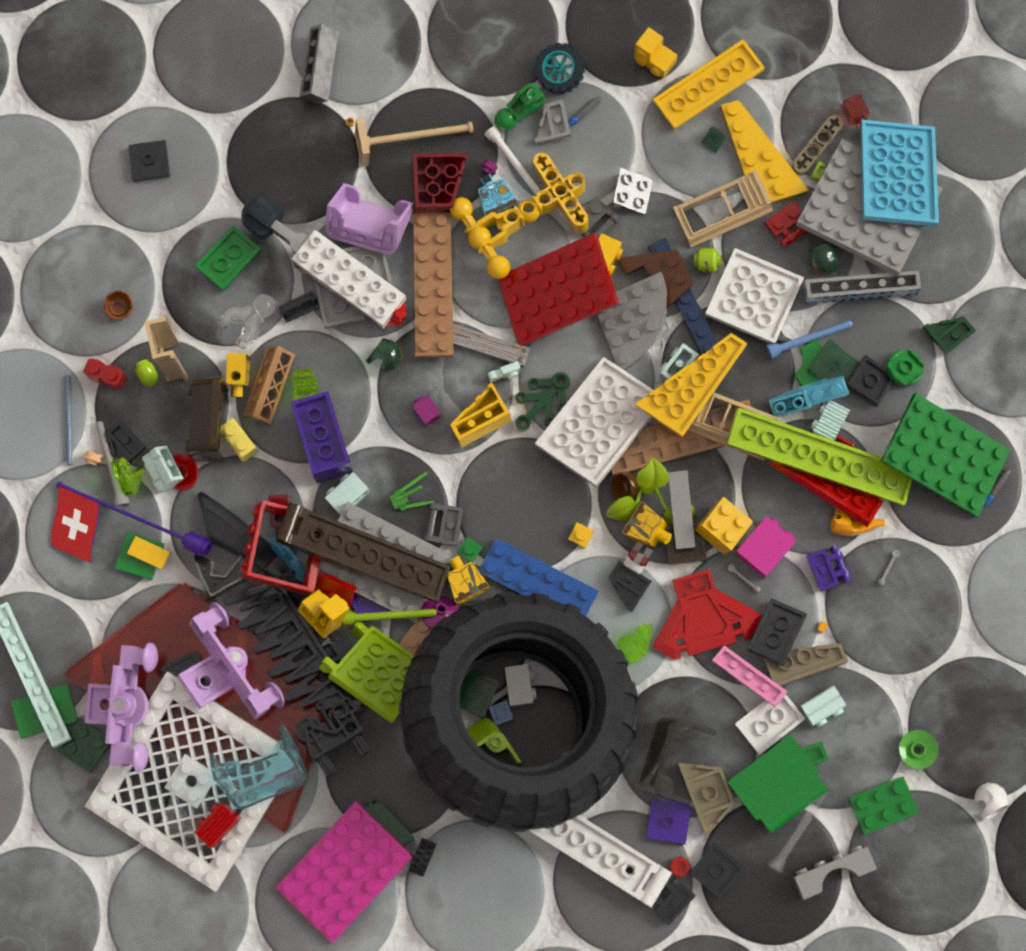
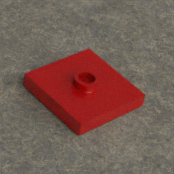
M321 571L314 592L319 589L329 599L337 594L346 601L350 610L357 587Z

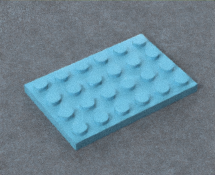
M862 120L860 123L863 220L937 227L939 224L935 127Z

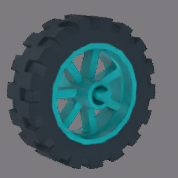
M555 43V45L550 44L545 50L542 49L540 51L541 54L537 56L536 64L534 65L535 76L547 91L554 94H564V92L569 93L573 91L574 87L577 88L580 85L579 82L583 80V73H585L584 60L573 46H569L566 43ZM557 56H563L561 62H558ZM568 57L572 63L564 65ZM552 59L555 61L554 65L549 64ZM572 67L571 74H568L566 69ZM547 68L554 69L549 75L547 74ZM558 73V81H553L551 78ZM565 74L567 78L561 81V75Z

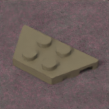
M678 763L698 820L706 836L736 805L722 767Z

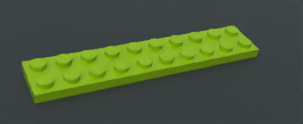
M739 407L736 408L726 445L905 506L912 480L881 462L882 457Z

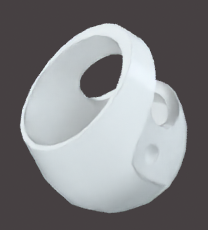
M984 783L975 792V805L986 803L985 809L980 814V818L983 821L998 815L1009 806L1005 789L997 783Z

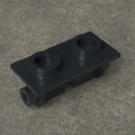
M313 291L279 306L286 323L320 308Z

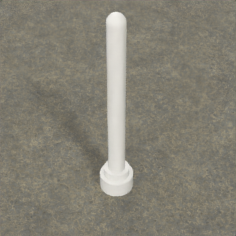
M496 125L488 129L484 135L489 141L497 144L533 193L537 195L541 191L501 139V131Z

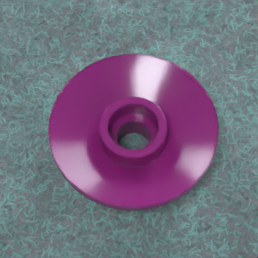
M440 595L437 603L430 600L423 603L421 610L435 609L437 614L434 617H422V620L429 628L433 629L441 619L448 617L459 610V608L452 599Z

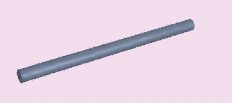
M66 375L67 465H73L70 376Z

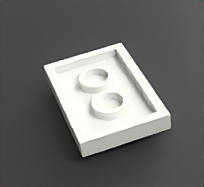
M785 695L776 708L763 701L734 725L757 754L760 755L805 720V717L789 697Z

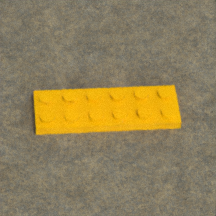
M743 39L655 97L653 103L671 127L676 130L763 72L765 67Z

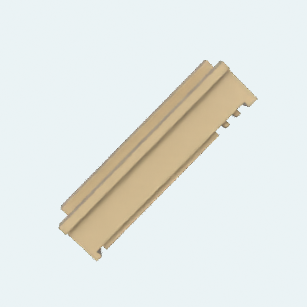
M757 170L673 207L674 213L677 215L686 234L690 248L773 212L771 200ZM739 187L748 209L734 214L726 193ZM718 196L723 197L732 216L693 233L684 212Z
M165 313L161 314L162 318L144 322L152 359L155 360L167 382L181 378L184 381H188L187 373L174 351L164 352L166 348L180 345L179 337Z
M714 392L687 431L764 461L765 458L726 445L729 433L722 430L725 427V420L730 408L736 410L738 407L779 422L781 418ZM713 401L727 406L723 420L719 424V429L704 423Z

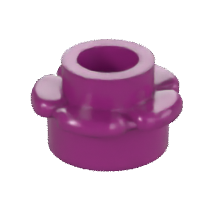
M488 159L481 163V166H483L481 170L484 173L496 175L497 165Z

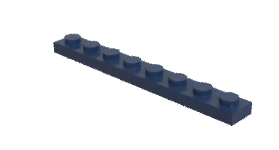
M666 238L648 245L650 253L671 250ZM689 289L675 303L702 355L713 348L717 341L691 289Z

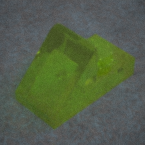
M116 457L110 460L125 495L136 494L144 468H135L130 471V464L124 457Z

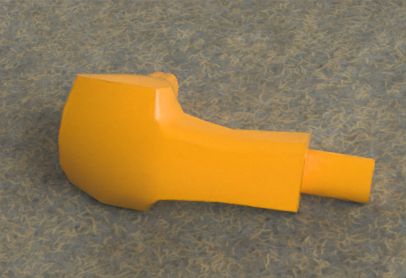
M838 508L835 509L830 523L831 532L840 536L860 535L873 531L875 527L885 526L884 519H873L869 526L866 527L855 520H851L847 514Z

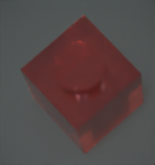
M861 93L843 100L841 105L850 126L854 124L860 125L861 121L867 120L870 112Z

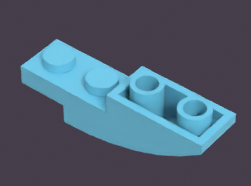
M842 375L829 380L825 378L795 388L770 399L769 404L773 415L781 417L809 409L812 405L847 396L849 391Z

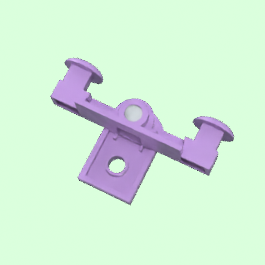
M215 602L210 603V610L205 613L203 611L193 617L189 625L211 656L180 673L177 678L199 709L232 689H235L255 719L267 713L272 705L282 708L284 706V696L280 688L272 682H266L263 692L260 693L257 688L253 690L245 678V667L248 662L246 652L240 647H228L225 649L216 637L215 632L217 630L215 627L218 625L226 629L229 619L221 605ZM200 679H208L210 686H203Z
M151 642L145 646V649L137 646L121 645L119 666L113 665L111 685L88 683L84 723L107 725L105 743L111 744L109 765H133L136 772L143 771L148 762V749L146 745L139 742L135 749H131L133 727H137L145 719L148 712L147 696L141 687H137L139 665H143L146 672L153 671L157 665L158 650ZM108 699L109 708L104 710L102 704L104 700Z

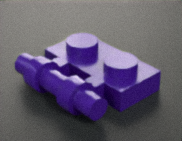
M837 545L830 547L832 554L829 556L825 549L806 556L820 592L839 586L838 577H842L844 583L851 581L850 571L848 567H845L842 559L844 556L842 551L839 552ZM831 561L836 562L838 571L834 572Z

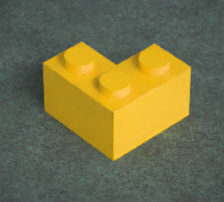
M648 27L635 44L634 59L640 66H646L652 74L664 79L677 62L678 55L663 45V36Z
M318 589L301 602L298 612L324 639L341 626L349 607L346 601L337 594L329 599Z

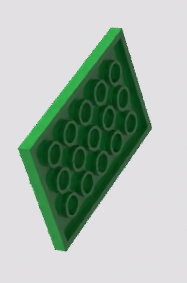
M915 393L912 395L880 461L970 515L979 517L1010 449Z

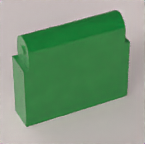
M791 734L727 782L756 821L760 819L764 827L771 834L828 792L823 781L817 776L820 772Z

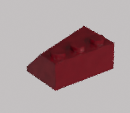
M469 153L412 155L411 172L414 214L438 213L453 208Z

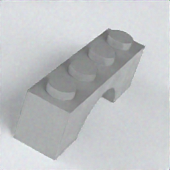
M859 845L850 849L851 853L844 856L842 852L833 856V861L826 863L823 860L813 864L814 869L808 871L807 868L796 871L797 876L792 877L801 900L821 893L824 878L834 869L848 870L855 877H860L876 870L877 867L868 847L862 848Z

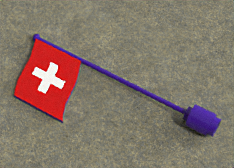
M62 481L56 484L59 489L58 507L51 532V546L89 563H92V547L98 526L99 504L181 539L183 549L196 555L207 556L212 548V542L208 538L190 531L182 536L62 484Z

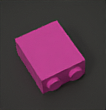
M767 516L735 553L736 556L764 579L796 543L792 533L787 530L783 531L775 519H769Z

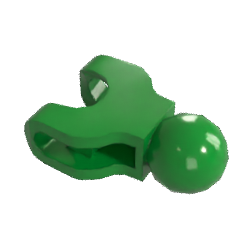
M529 83L525 85L506 105L508 108L498 110L495 114L494 122L496 127L504 132L514 129L517 120L521 122L545 104L546 97L544 93L540 91L536 84Z

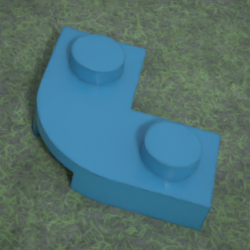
M273 536L268 540L272 549L285 561L291 571H295L296 575L294 576L303 582L305 566L300 560L298 561L287 545L277 542L276 537Z

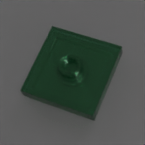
M828 340L807 370L819 380L825 378L829 380L843 375L846 382L859 362L832 340Z

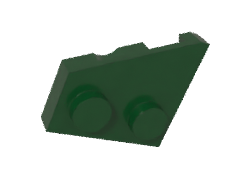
M964 316L953 320H943L934 324L928 323L922 327L945 355L976 331Z

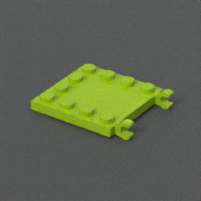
M358 621L351 633L355 637H361V639L338 665L326 656L319 669L324 673H330L329 679L390 723H393L399 716L404 678L414 655L374 626L368 629L362 622Z

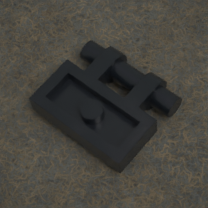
M673 874L655 902L659 907L654 911L668 925L676 919L696 896L682 882L677 887H674L671 884L676 879ZM666 889H668L671 893L663 901L660 898V896Z

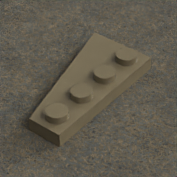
M841 643L791 649L784 666L762 657L770 679L781 687L848 663Z

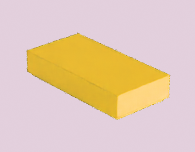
M135 536L127 554L163 570L171 552Z

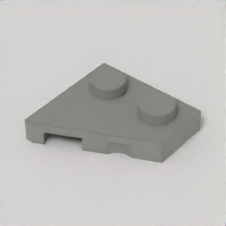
M559 100L545 104L543 117L539 123L538 135L535 137L536 145L571 137L564 101Z

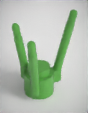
M427 472L419 475L390 495L395 510L400 508L401 511L409 508L435 503L434 501H425L406 505L409 502L407 496L421 490L422 486H418L406 493L405 490L427 476Z

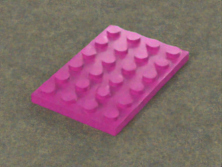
M355 801L279 883L276 889L333 944L414 855L358 801Z

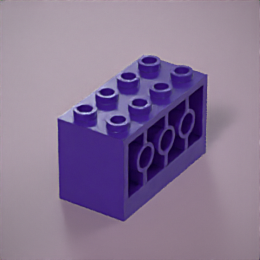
M322 392L291 402L316 483L351 474L353 470L329 392Z

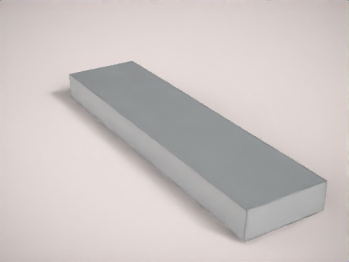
M688 471L668 472L675 549L695 547Z

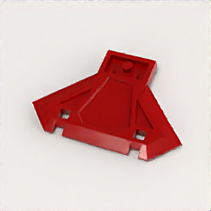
M710 569L676 578L672 582L678 600L652 648L677 660L681 659L680 652L687 651L689 656L736 643V636L743 635L744 640H747L753 636L763 615L717 590ZM739 623L740 627L733 629L732 624ZM684 639L685 643L678 645L676 640Z

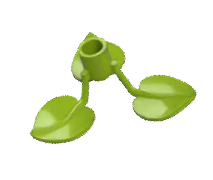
M652 457L636 476L637 484L640 486L638 487L636 500L634 501L630 496L616 500L606 512L607 517L621 522H628L638 507L637 504L640 502L641 493L652 494L655 491L664 509L667 510L663 514V520L667 524L673 525L671 505L670 507L666 505L657 488L667 484L669 475L665 467ZM691 504L692 519H694L696 517V513L693 505Z

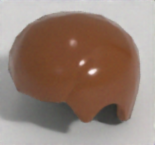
M116 290L107 295L103 308L108 317L112 320L120 321L130 315L133 302L130 295L125 291Z

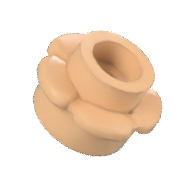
M88 450L86 455H84L86 462L89 464L97 465V463L102 462V455L97 452Z

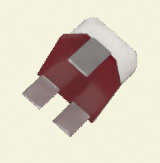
M637 541L635 546L630 549L624 565L640 574L647 565L653 550L647 547L644 553L641 554L639 550L643 544Z

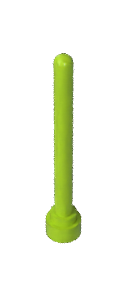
M435 609L356 614V612L348 610L343 624L344 626H352L356 621L434 617L437 611Z

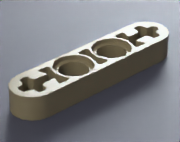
M831 115L796 157L792 169L797 175H805L840 132L843 126V120L840 116ZM836 121L837 126H834L830 132L828 129L831 126V122L834 123ZM825 134L828 137V141L820 142L818 136ZM814 148L817 151V155L809 156L807 150ZM805 158L807 161L804 168L798 169V164H801Z

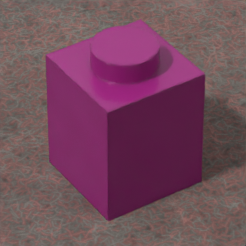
M428 395L425 397L420 396L414 401L412 405L413 411L425 428L441 418V413Z

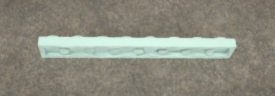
M9 603L1 604L0 635L52 747L56 748L72 740Z

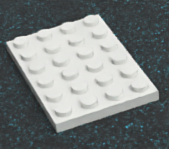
M603 357L538 438L535 446L597 488L652 418L634 406V404L646 397L653 389Z

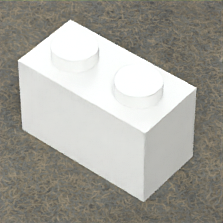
M528 664L505 667L510 708L533 705V700L537 699L536 690L531 688L530 683L531 680H534L532 668L528 669Z

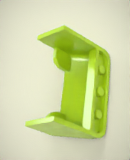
M481 719L467 728L469 735L478 746L486 743L493 752H501L507 749L516 765H521V760L491 719Z

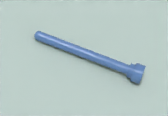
M848 320L780 345L778 343H771L766 345V352L770 359L779 357L782 351L851 328L853 323Z

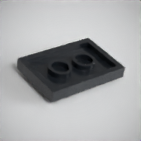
M771 598L747 651L784 666L807 617V613Z

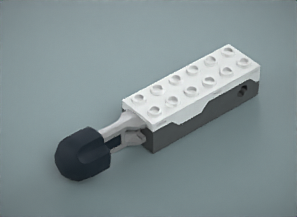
M252 198L245 203L241 214L243 225L261 240H265L272 236V234H275L289 244L294 255L292 261L297 270L384 333L389 327L399 326L403 323L407 316V299L405 294L318 231L314 230L308 236L305 233H294L280 223L284 217L283 209L266 198Z

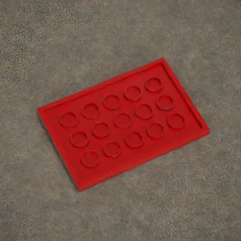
M592 233L509 271L505 278L498 279L514 334L520 346H526L620 305L596 233Z

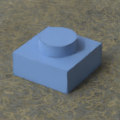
M508 700L489 707L496 725L514 719Z

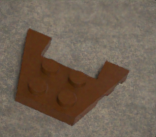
M678 250L620 258L627 275L645 267L649 277L662 272L667 289V310L694 285Z

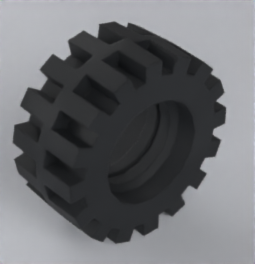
M422 838L409 871L423 877L437 844Z

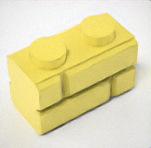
M234 418L221 426V435L243 463L258 453L256 446Z

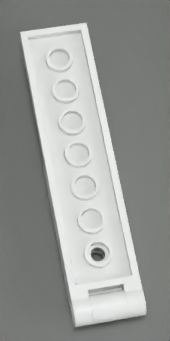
M580 815L553 828L528 830L651 908L672 875L667 869ZM632 867L633 873L627 874L625 869Z

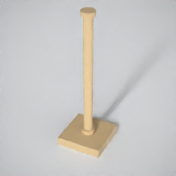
M357 118L354 133L361 167L369 165V147L371 145L467 131L473 133V124L471 121L463 125L369 138L366 133L364 118Z

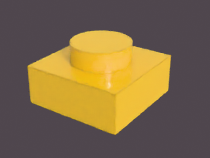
M577 522L568 540L585 549L594 531Z

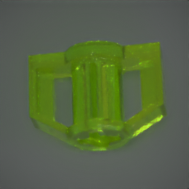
M293 369V401L316 395L318 393V381L312 370ZM306 376H312V378H313V379H298V377H306ZM300 392H312L311 395H298Z

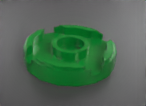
M899 349L887 360V374L898 385L904 387L912 386L919 382L924 374L923 361L911 350Z

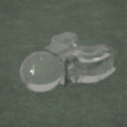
M260 294L255 297L252 306L248 304L243 308L232 307L219 318L218 325L221 328L228 329L234 324H242L243 332L237 338L236 343L240 349H246L258 339L259 327L264 322L263 318L269 317L274 313L276 308L275 300L270 295Z

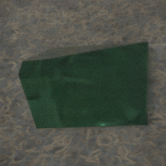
M713 126L701 143L717 153L727 137Z

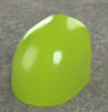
M146 359L135 365V373L142 385L150 387L157 383L158 374L151 362Z

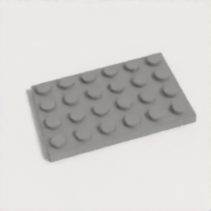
M350 502L346 503L338 519V522L444 564L447 563L451 555ZM320 560L318 574L323 571L357 587L356 594L390 611L421 610L423 603L428 601L369 576H361ZM405 618V619H407V620H409V621H411V622H413V623H417V621H418L419 618Z

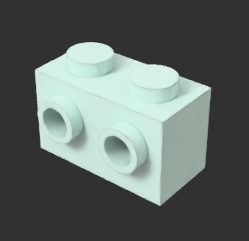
M684 343L680 348L676 347L670 355L672 357L671 360L661 366L659 378L665 382L688 364L698 358V353Z

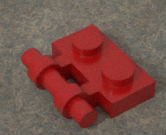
M795 201L764 223L775 238L782 234L784 238L779 242L783 247L794 243L795 239L800 235L808 233V231L796 226L803 211ZM795 225L797 229L790 233L788 229Z

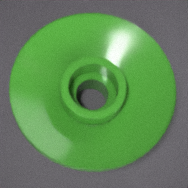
M913 730L902 737L899 743V755L907 766L913 769H925L931 766L937 759L938 744L930 733L924 730ZM916 746L921 749L919 754L914 752Z

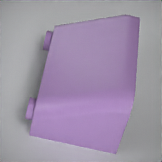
M344 183L327 205L325 227L327 235L334 240L386 255L393 254L398 248L410 220L414 203L400 200L395 204L394 210L360 201V191L355 186Z

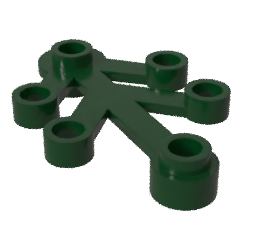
M558 372L550 379L531 378L528 381V387L531 390L551 386L547 392H518L516 394V402L518 404L539 400L526 415L517 417L516 428L519 431H527L531 426V420L544 406L546 412L544 425L546 427L549 426L546 422L549 419L554 420L552 397L556 392H558L559 400L557 412H560V406L566 405L565 390L570 385V378L567 374ZM561 379L564 381V384L558 385L557 381ZM532 381L537 382V386L532 387L530 383ZM523 395L525 399L520 401L518 396ZM525 421L527 425L521 427L520 422Z

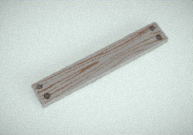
M453 324V345L509 363L518 361L520 366L525 367L530 348Z

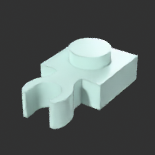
M518 361L500 367V369L488 373L489 380L494 382L500 378L513 379L518 376V373H521V367Z

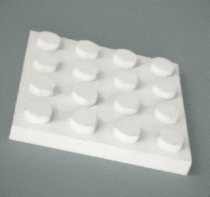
M734 248L705 316L767 343L775 344L804 277Z

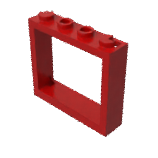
M261 500L257 505H254L252 510L254 520L248 529L250 539L244 548L246 558L241 564V578L305 595L312 594L315 589L320 559L308 555L303 585L251 572L263 513L268 512L284 517L287 506ZM313 534L315 538H319L318 534Z

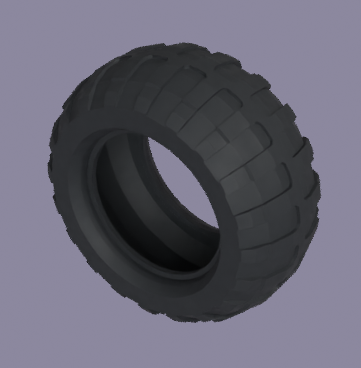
M515 592L498 593L491 598L470 601L448 617L441 619L417 648L405 674L399 705L403 743L407 754L411 757L412 762L417 768V775L426 787H430L441 798L442 803L453 812L455 810L460 812L464 816L473 819V822L484 827L494 826L507 829L510 832L553 828L588 811L607 794L626 768L634 740L637 737L639 725L636 708L638 701L636 685L634 681H631L627 670L628 662L622 650L616 649L613 642L608 638L609 632L599 622L595 624L588 617L580 613L582 609L571 603L564 605L550 600L549 595L532 593L530 596L515 595ZM502 657L525 658L550 669L567 687L576 709L577 729L570 752L553 763L528 768L508 765L486 754L469 735L461 716L459 703L462 681L467 674L487 661Z

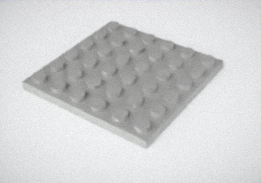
M844 139L841 140L796 226L897 276L923 228V225L863 220L861 147ZM937 185L939 197L943 188Z

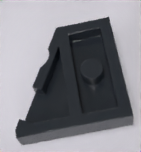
M119 420L106 432L108 442L111 445V454L114 456L116 463L115 469L118 473H121L146 447L122 420Z
M621 561L617 562L608 577L631 613L652 582L642 574L626 567Z

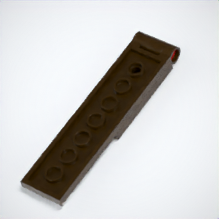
M294 503L288 504L276 537L277 542L287 545L289 548L355 574L369 576L435 603L439 601L450 569L449 565ZM314 533L318 534V539L314 537Z

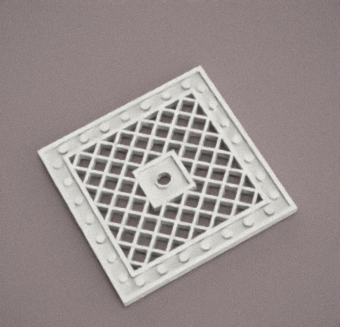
M166 672L148 701V712L145 719L137 727H133L131 749H135L139 742L147 745L151 768L144 769L141 772H130L133 765H109L85 807L216 892L300 755L216 701H212L199 709L177 676ZM174 700L179 703L171 705ZM180 706L182 717L174 719L171 708ZM185 707L195 714L187 716ZM167 712L169 720L161 722ZM196 717L199 728L190 730L188 718ZM202 718L212 725L203 726ZM183 720L185 731L177 733L174 722ZM170 723L172 734L163 736L161 725ZM213 727L215 738L206 740L204 729ZM157 729L159 737L150 739ZM218 729L228 735L220 737ZM200 731L202 741L193 743L191 732ZM186 734L188 745L180 746L177 735ZM173 737L175 748L166 750L164 739ZM229 738L232 749L223 751L221 740ZM234 739H236L245 746L236 748ZM159 740L162 751L153 753L151 742ZM216 741L218 752L209 754L207 743ZM202 744L205 755L196 757L194 746ZM189 747L191 756L185 754L182 758L180 749ZM246 748L248 759L239 761L237 750ZM176 750L178 761L169 763L167 752ZM251 750L259 754L260 757L252 758ZM232 752L234 763L226 764L224 753ZM163 754L165 764L156 766L154 755ZM219 755L221 766L212 768L210 757ZM206 758L207 766L199 762L198 759ZM262 759L265 770L256 772L253 761ZM249 762L251 773L242 775L240 764ZM178 764L177 768L172 774L170 766ZM235 765L238 776L229 778L227 767ZM165 767L168 778L159 780L157 769ZM222 769L224 779L216 781L220 774L213 770ZM152 770L154 781L146 783L144 772ZM139 773L141 784L132 786L130 775ZM265 773L258 784L257 775ZM190 775L194 776L197 780L194 787L189 786L187 783ZM252 776L254 787L245 789L243 778ZM126 779L128 787L120 789ZM239 779L241 790L232 792L230 781ZM168 781L164 788L170 792L162 794L160 783ZM225 782L227 793L218 795L216 784ZM155 784L157 795L149 797L147 786ZM142 787L144 798L136 800L133 789ZM212 788L214 796L206 798ZM128 790L131 801L122 803L120 792ZM254 790L253 794L248 800L246 792ZM242 793L244 804L235 806L233 795ZM172 795L174 806L165 807L163 797ZM177 796L187 803L178 804ZM228 796L230 807L235 812L237 808L244 807L239 815L241 819L229 831L228 835L221 840L223 843L218 851L214 847L212 848V855L204 856L202 845H206V843L201 842L200 838L194 833L197 829L196 818L202 816L207 818L211 814L208 812L206 801L215 799V803L218 802L220 804L219 798ZM158 798L160 809L152 810L150 800ZM145 801L147 812L138 813L136 803ZM131 804L133 812L124 806ZM202 804L204 813L195 815L193 807L198 809ZM188 805L190 816L181 818L179 807ZM175 809L177 819L168 821L166 810ZM161 812L163 823L155 824L153 813ZM148 815L149 822L140 816ZM191 819L193 830L185 832L182 821ZM178 822L180 833L171 835L169 824ZM164 825L166 833L156 827ZM194 833L196 844L187 845L185 835ZM181 836L182 844L173 838ZM197 847L198 854H196L189 848ZM213 858L211 862H208L205 859Z

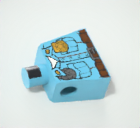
M490 174L480 179L484 187L478 189V195L484 217L491 212L498 214L507 209L514 208V206L518 207L517 199L502 179L494 182Z

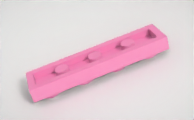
M723 646L712 660L715 665L774 708L777 707L787 694L784 688L726 646Z

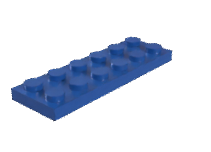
M498 539L494 540L479 569V573L482 576L520 595L530 596L532 593L549 595L550 600L564 605L571 603L582 609L580 613L585 616L599 590Z

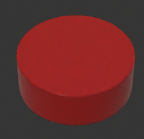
M677 857L670 863V871L676 877H684L690 870L689 862L683 857Z

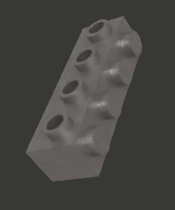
M323 24L310 27L299 96L315 104L326 102L329 99L335 52L338 43V31Z

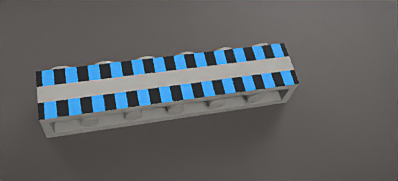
M919 271L900 272L898 276L893 273L807 279L803 285L805 304L918 295L921 290Z

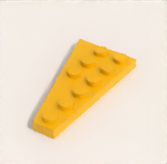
M736 100L722 104L720 108L743 175L745 176L757 170L772 204L808 193L809 189L741 102Z
M729 334L714 345L713 348L666 380L657 389L651 391L642 400L636 402L634 406L683 438L743 352L747 343L734 334Z

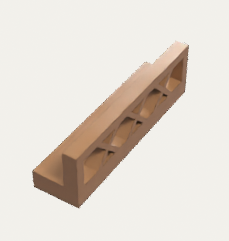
M267 345L243 416L271 425L295 357L294 353L278 345ZM282 353L288 356L284 365L280 361ZM279 371L281 378L280 381L276 383L274 380V374L275 372ZM273 388L275 395L274 398L269 401L267 394L268 391ZM265 406L268 409L267 418L260 416L262 408Z

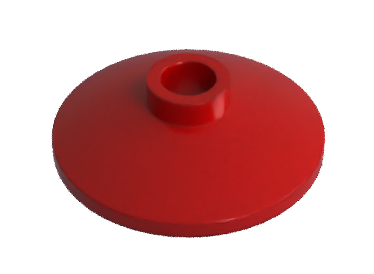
M177 453L172 457L184 479L176 484L174 488L180 491H187L193 488L197 482L198 467L195 460L189 454Z

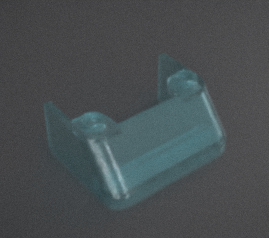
M283 724L279 725L281 739L276 743L277 753L243 767L238 761L234 760L221 764L213 753L209 754L213 780L236 808H248L302 786L308 781L307 771L297 745Z

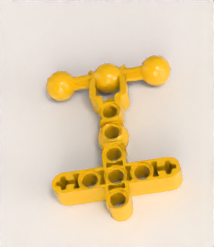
M538 153L533 158L534 171L545 189L537 193L536 197L532 196V200H523L519 203L518 207L514 206V208L507 209L498 214L491 212L478 220L477 223L471 215L473 212L472 203L467 198H455L453 208L449 209L450 214L456 220L463 221L466 226L465 233L469 234V244L478 250V254H484L488 261L487 272L492 278L503 279L510 271L509 261L504 256L497 255L494 248L505 244L508 241V236L520 229L521 226H525V222H534L538 219L539 215L543 216V214L550 213L559 208L575 233L582 234L588 230V215L577 200V197L586 190L585 177L581 173H573L563 178L550 157L545 153ZM550 177L555 178L554 180H548ZM574 183H581L579 186L573 185ZM560 191H561V192H565V193L562 194V195H558V194H557V193L560 192ZM544 200L549 201V202L546 203V204H542V203H541V202L544 201ZM568 206L574 207L573 209H567ZM528 209L533 210V211L530 212V213L524 212V211H526V210H528ZM511 218L516 219L514 222L508 221ZM496 225L498 230L502 232L492 237L490 231L486 228Z

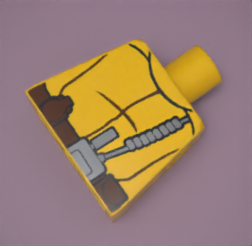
M227 353L226 384L232 386L231 397H243V387L249 386L251 357L247 354ZM237 374L241 375L239 380H235Z
M642 501L622 531L627 538L651 547H655L659 541L668 544L672 538V535L666 532L668 524Z
M460 556L449 561L453 571L449 572L447 576L457 606L490 590L488 583L472 562L464 565Z

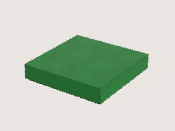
M127 532L115 569L153 580L156 567L128 555L127 552L135 536L163 549L165 544Z

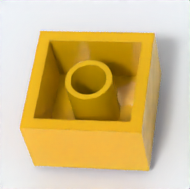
M722 497L714 503L695 528V531L724 555L734 548L753 521L725 497Z

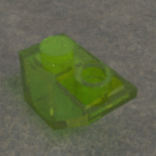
M643 624L636 629L637 633L631 637L627 634L619 640L618 649L622 650L630 666L647 656L653 629L652 624L648 626Z

